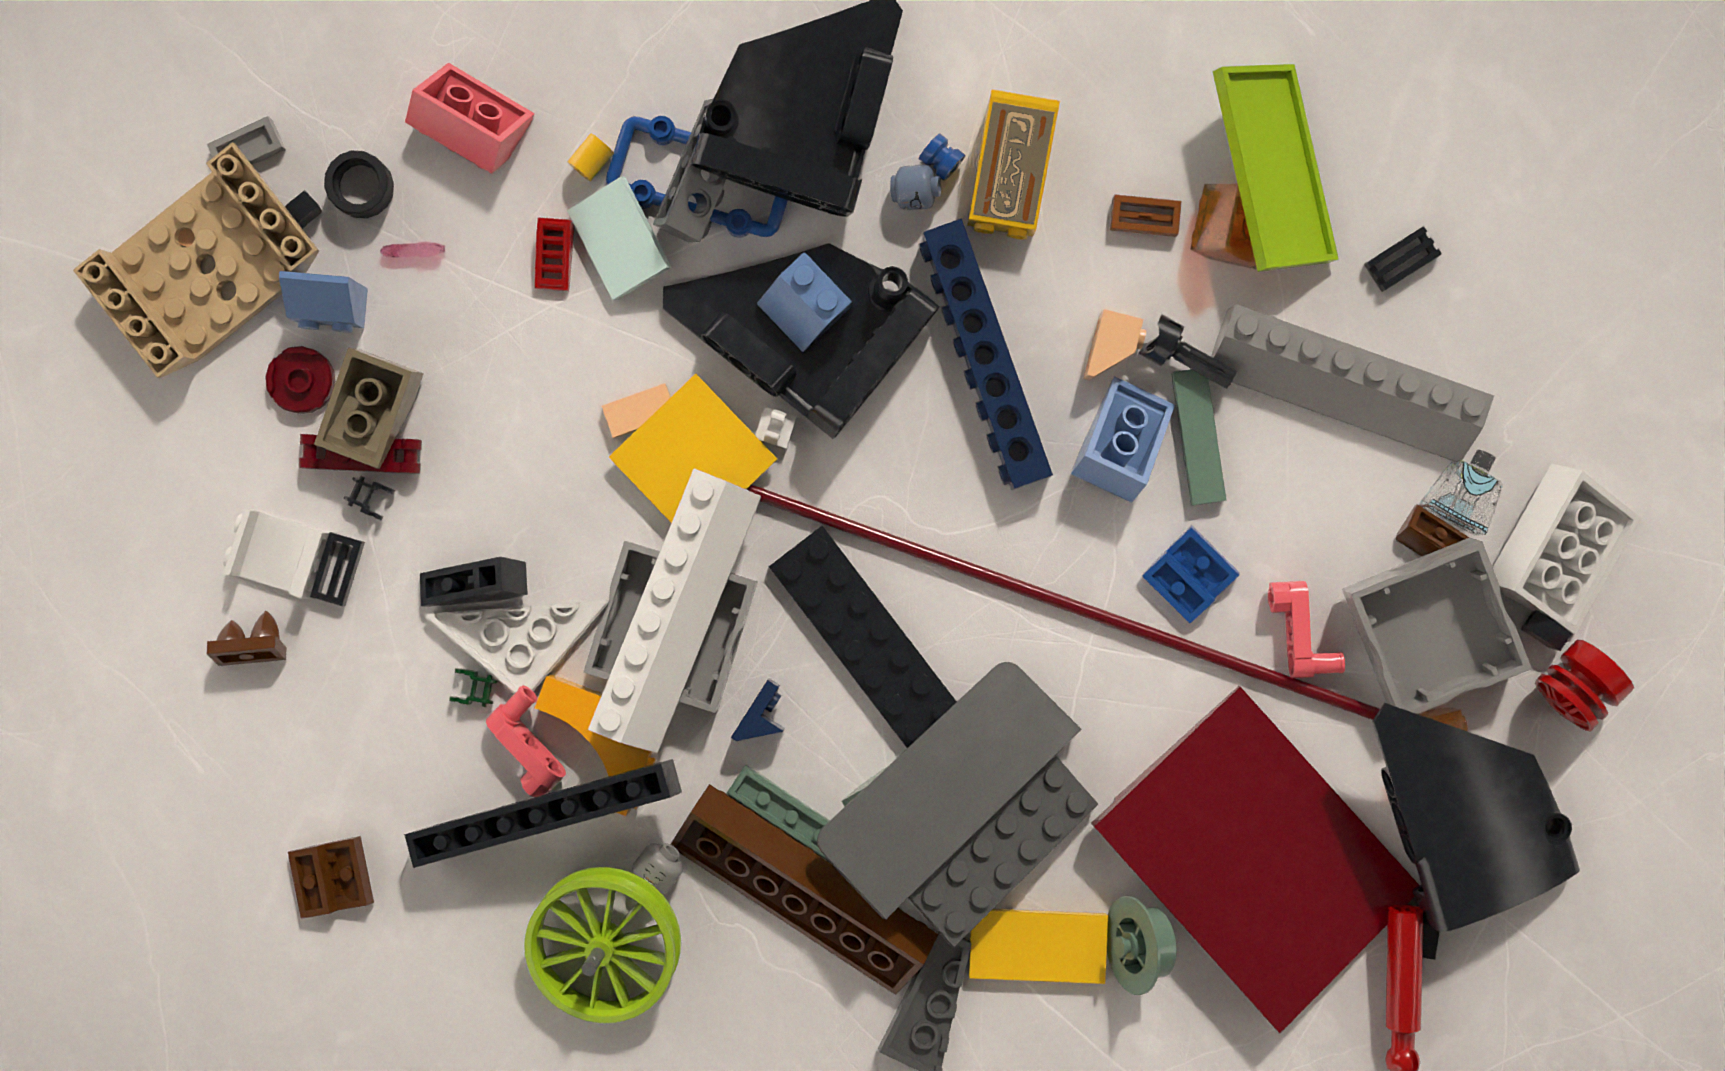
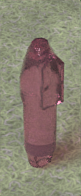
M429 241L391 244L383 246L380 253L383 256L392 258L431 257L445 252V245Z

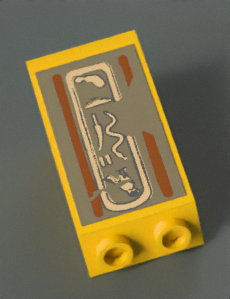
M991 90L967 226L974 227L975 232L993 234L994 230L1007 232V237L1018 240H1026L1027 236H1034L1037 229L1060 101Z

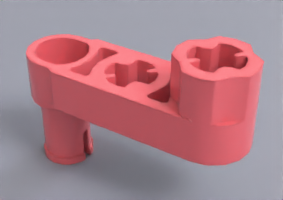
M1270 582L1268 589L1270 611L1272 613L1285 612L1287 657L1291 678H1312L1314 674L1344 673L1345 658L1343 652L1313 654L1311 651L1309 593L1306 582Z
M522 685L505 705L500 704L486 719V724L503 746L527 770L520 779L522 788L530 796L537 797L548 794L563 779L566 772L555 756L520 721V717L537 701L536 694L527 686Z

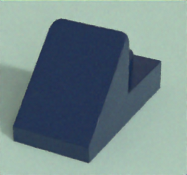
M770 678L766 681L732 734L731 738L733 740L741 741L784 731V727L763 714L765 709L771 713L782 696L777 693L780 687L778 683Z

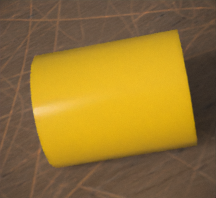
M590 133L568 159L567 163L591 182L614 152L597 136Z

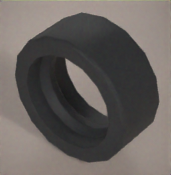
M351 150L338 155L330 162L325 172L324 188L328 199L340 211L353 218L367 219L379 215L388 207L393 197L394 181L391 172L376 156L365 151ZM357 165L371 168L376 173L379 181L375 196L363 204H353L347 201L340 190V181L344 173Z

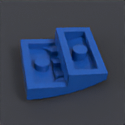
M1191 525L1142 574V577L1191 623L1240 575V572Z

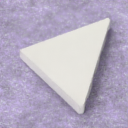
M594 600L428 614L425 618L515 694L522 685L535 692L546 676L553 671L606 609L609 601Z

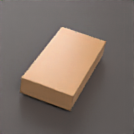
M664 383L602 405L612 437L617 438L636 431L671 397L667 385Z

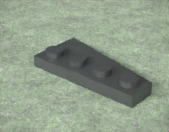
M936 931L938 934L937 939L924 965L914 975L878 1047L880 1053L918 1071L943 1070L944 1054L947 1052L952 1020L955 1018L956 1002L959 989L962 987L971 948V942L966 938H963L955 947H951Z

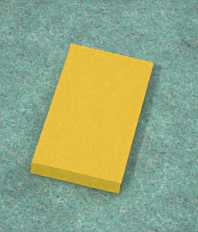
M992 909L970 931L971 948L969 952L968 976L972 979L1105 984L1107 913Z

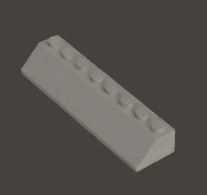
M1238 304L1233 305L1227 310L1211 355L1214 359L1237 371L1232 383L1457 463H1461L1482 431L1494 399V395Z

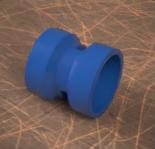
M939 133L925 147L918 159L924 165L931 166L935 164L933 168L936 170V175L945 181L959 167L966 155L959 149L947 148L948 139Z

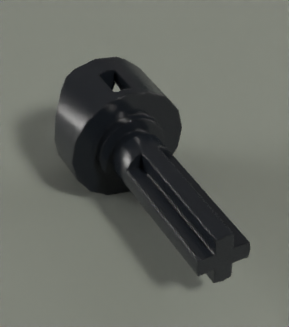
M1161 314L1158 321L1159 335L1150 342L1143 344L1138 354L1159 366H1162L1166 359L1169 360L1173 357L1176 361L1227 389L1231 385L1237 371L1192 345L1181 341L1183 338L1181 334L1185 326Z

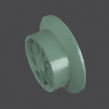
M1124 896L1118 898L1108 912L1107 955L1113 973L1120 985L1133 995L1146 994L1152 990L1158 978L1168 976L1173 970L1177 954L1176 938L1173 927L1163 911L1156 907L1146 908L1138 899L1132 896Z

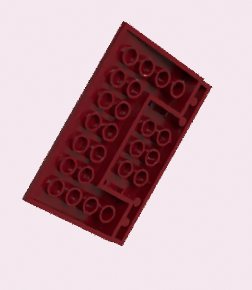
M1241 686L1234 689L1114 798L1115 801L1091 822L1093 827L1279 1034L1387 926L1388 907L1392 905H1407L1414 898L1413 889L1420 886Z

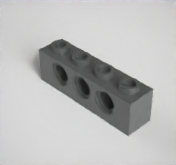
M713 99L705 100L653 223L654 226L686 242H700L701 239L707 236L712 224L710 217L713 210L719 206L724 197L723 186L726 179L710 173L706 181L701 175V169L691 165L703 115ZM715 110L711 112V119L716 125L724 126L728 124L729 119L724 111ZM691 195L694 196L697 202L694 212L688 207V199Z

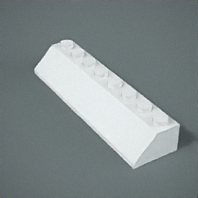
M695 468L693 469L588 730L626 745L658 753L761 499L760 495Z

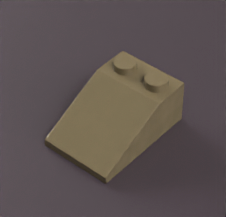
M348 348L314 445L372 467L380 468L413 405L424 373L360 349Z

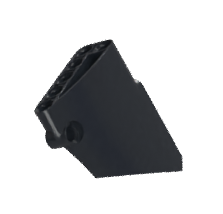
M869 0L828 16L739 44L712 103L709 104L703 115L691 165L740 185L832 215L848 217L854 213L862 179L858 180L865 150H868L874 135L893 63V55L891 54L903 13L897 1ZM715 110L724 111L729 119L728 124L724 126L716 125L711 119V112Z
M1384 702L1372 721L1386 767L1381 769V776L1404 850L1409 860L1416 865L1421 885L1413 889V894L1417 907L1424 911L1423 922L1440 932L1452 931L1529 901L1562 884L1580 872L1570 838L1572 823L1567 816L1560 812L1535 755ZM1553 818V826L1546 832V824Z

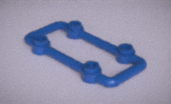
M636 116L628 118L620 129L606 176L607 185L618 179L621 175L634 130L649 133L653 139L652 141L658 145H668L672 141L686 145L691 132L675 128L672 120L666 116H657L652 120ZM637 180L633 184L629 183L640 207H643L642 209L650 208L652 205L661 206L665 194L656 192L650 182L647 180ZM778 197L774 198L767 224L753 221L750 214L743 209H734L729 213L714 209L710 220L713 223L726 226L727 231L737 238L745 237L749 233L760 237H770L780 228L788 201ZM688 201L689 209L694 212L697 203Z

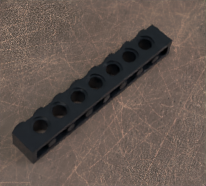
M670 759L404 834L412 866L416 868L671 798L682 793L674 761Z

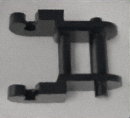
M360 476L359 479L353 477L352 480L356 484L350 497L344 496L343 499L349 501L348 506L358 505L362 507L360 512L382 521L384 516L370 510L368 503L374 490L378 489L385 490L393 495L396 490L374 481L371 485L364 481L365 477ZM362 486H365L369 490L362 503L357 501V497Z

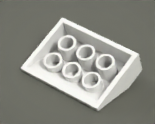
M1551 463L1493 566L1500 585V592L1531 611H1539L1575 635L1641 517L1584 471Z

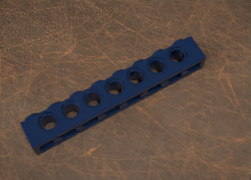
M962 218L924 231L922 235L923 242L918 244L924 262L930 261L934 274L930 275V280L935 294L942 293L946 306L941 307V311L946 325H953L957 337L952 339L958 358H965L968 369L964 370V376L969 389L975 388L980 400L975 402V407L981 422L987 420L991 433L986 434L992 453L998 452L1002 465L997 466L1003 485L1009 484L1011 490L1051 477L1053 473ZM945 254H953L958 258L959 265L954 269H947L941 264L940 258ZM963 285L970 291V297L965 301H959L953 297L952 289L955 286ZM968 317L977 318L981 322V330L976 333L966 331L963 326L964 319ZM980 348L988 349L993 356L992 362L988 365L979 364L974 357L975 351ZM990 380L1001 382L1004 387L1003 395L999 397L989 395L986 391V383ZM1004 411L1010 412L1015 418L1014 427L1011 429L1000 427L997 422L999 413ZM1019 443L1025 447L1026 457L1023 461H1015L1010 457L1009 447L1011 444Z

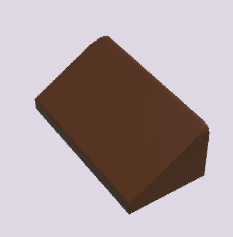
M1416 504L1401 526L1395 539L1422 557L1470 537Z

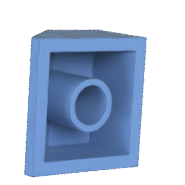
M804 252L779 275L757 302V305L804 353L852 307V301Z
M279 272L286 316L297 322L299 328L319 330V324L332 325V331L352 333L353 327L364 328L368 288L345 276Z

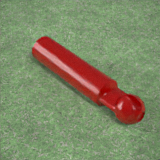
M1392 905L1388 907L1386 1027L1392 1033L1391 1048L1387 1050L1385 1061L1389 1071H1418L1420 1066V1058L1415 1050V1033L1421 1030L1424 911L1412 905Z

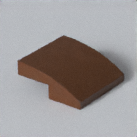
M361 836L288 851L301 919L331 914L338 910L367 906L374 903Z

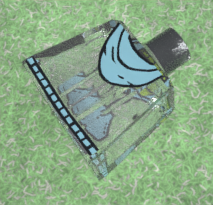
M1477 449L1470 464L1462 460L1451 462L1420 501L1419 505L1474 536L1486 535L1503 487L1501 480L1488 474L1496 457L1486 451Z

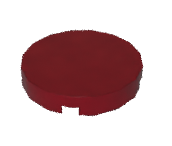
M297 346L289 347L281 351L282 353L276 358H273L269 363L265 376L266 389L279 407L297 414L313 413L325 406L331 397L336 380L335 371L324 355L317 350Z

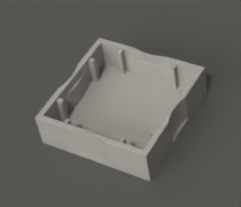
M1467 538L1342 588L1387 704L1419 714L1447 703L1463 692L1488 687L1532 669L1516 626L1504 608L1500 585L1484 544L1480 540Z
M624 541L610 585L608 606L597 627L584 673L606 680L609 679L660 551ZM730 573L679 702L713 713L718 711L758 581Z

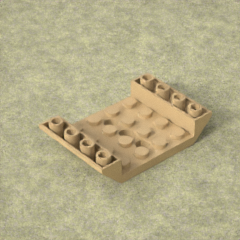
M233 142L206 163L212 171L208 176L112 253L98 249L73 269L74 273L157 378H162L202 359L282 295L279 281L280 271L307 273L319 253L315 244ZM184 229H191L194 233V242L189 247H183L178 242V236ZM211 255L215 260V268L211 273L204 274L201 270V262L205 257ZM228 282H233L236 286V294L231 300L226 301L222 297V287Z

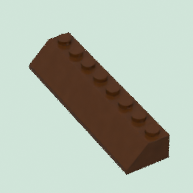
M710 784L670 844L680 854L895 995L924 965L937 939L938 934L928 928L925 923L916 920L902 911L899 907L887 919H882L831 863L815 854L809 847L803 846L786 835L783 830L774 827L759 817L754 811L745 808L730 798L725 792L716 789Z

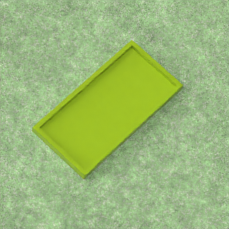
M1295 64L1222 66L1212 71L1257 271L1326 264L1339 260Z

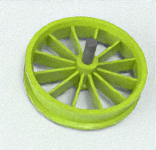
M587 868L574 872L557 882L535 909L526 929L524 942L525 958L531 977L538 989L560 1010L585 1021L616 1023L644 1013L663 995L679 962L681 954L680 927L669 902L648 881L631 872L617 868ZM587 888L609 889L604 921L601 923ZM576 891L588 923L564 904L560 898ZM616 891L638 902L618 925L611 923ZM642 906L657 923L656 925L625 934L621 930ZM549 908L577 932L543 925ZM662 934L665 952L627 943ZM543 938L580 947L546 956ZM582 956L586 958L585 962L566 982L551 967V965ZM629 958L663 965V972L659 979L655 981ZM603 966H606L619 999L618 1001L598 999ZM619 968L646 991L630 998ZM582 972L587 976L594 975L591 997L570 987Z

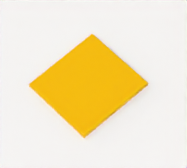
M696 373L609 456L613 463L671 523L694 468L747 489L778 460Z

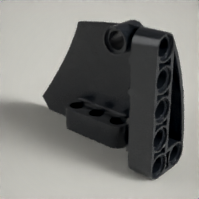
M830 243L754 266L663 287V310L773 397L780 396L832 439L841 432L940 307L917 287L911 285L908 282L906 273L902 269L894 266L881 269ZM805 252L852 301V307L803 353L757 305V302L779 275ZM891 281L898 286L899 290L895 292L888 291L883 286V282Z

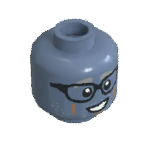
M928 165L902 166L898 169L896 175L891 177L890 192L892 201L897 202L903 210L930 209L935 202V197L941 196L940 176H934L932 168Z

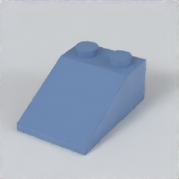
M1114 376L1080 448L1071 474L1132 503L1149 481L1175 405Z

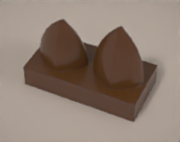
M265 611L255 622L249 638H245L242 628L235 621L231 620L220 631L216 641H207L206 654L218 666L286 660L287 647L280 640L276 621L268 611Z

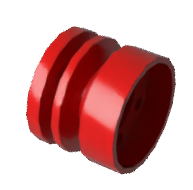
M1576 640L1561 655V662L1566 669L1558 665H1551L1547 669L1548 675L1541 674L1535 681L1539 692L1556 712L1579 728L1589 732L1597 727L1599 723L1597 719L1604 720L1608 715L1603 702L1617 707L1634 689L1630 678L1615 661L1600 649L1584 640Z

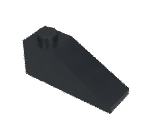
M499 556L420 573L422 607L499 601L528 595L526 562Z

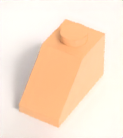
M1104 309L1099 314L1083 379L1091 380L1129 358L1136 352V349L1141 350L1146 337V330L1141 329L1144 319Z

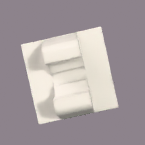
M765 406L755 436L762 442L787 449L797 416Z

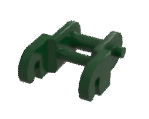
M455 668V673L468 675L473 682L470 696L467 698L450 696L449 701L470 705L472 701L482 703V707H487V704H493L494 701L489 699L491 687L498 680L492 679V675H488L487 678L479 677L478 671ZM478 681L485 682L482 698L475 697Z

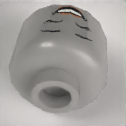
M652 843L643 850L633 863L632 873L648 881L661 894H664L682 874L683 865L679 859L680 853L668 843L663 845Z

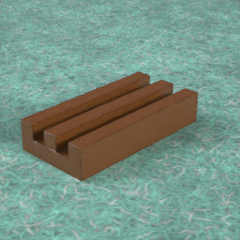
M1116 194L1113 196L1111 231L1178 236L1182 201ZM1120 205L1173 210V215L1120 210ZM1119 218L1172 223V227L1119 222Z

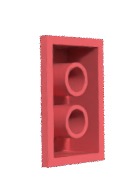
M447 63L412 90L405 123L492 174L510 158L533 120L535 113L452 64Z

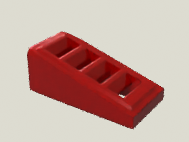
M541 217L537 219L535 289L569 291L575 228L571 220ZM548 230L563 231V237L547 236ZM547 244L562 245L563 251L546 250ZM545 258L561 259L562 265L545 264ZM544 272L562 273V279L544 278Z

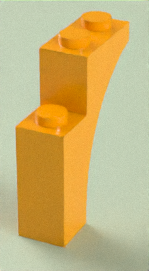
M553 674L546 676L534 708L561 719L581 733L598 753L608 776L655 764L656 759L651 757L652 751L626 745L588 730L602 696L601 692ZM631 809L616 813L626 816Z

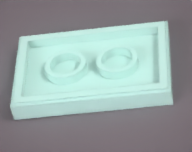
M619 177L567 210L612 300L622 298L671 268L626 177Z

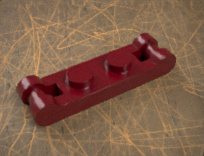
M300 434L303 456L299 458L298 468L420 474L421 464L417 462L418 451L422 450V440L395 439L381 467L375 468L327 449L325 459H317V445H314L317 435ZM397 450H404V462H396Z

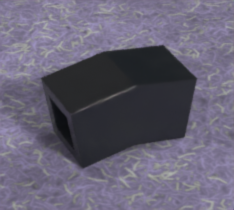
M305 190L285 206L302 229L322 213L320 206Z
M1537 610L1530 614L1521 628L1522 631L1537 639L1549 649L1557 651L1562 650L1572 634Z

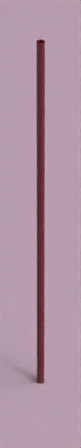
M751 484L746 489L760 495V502L1362 717L1373 720L1380 708L1305 681L1291 678V676Z

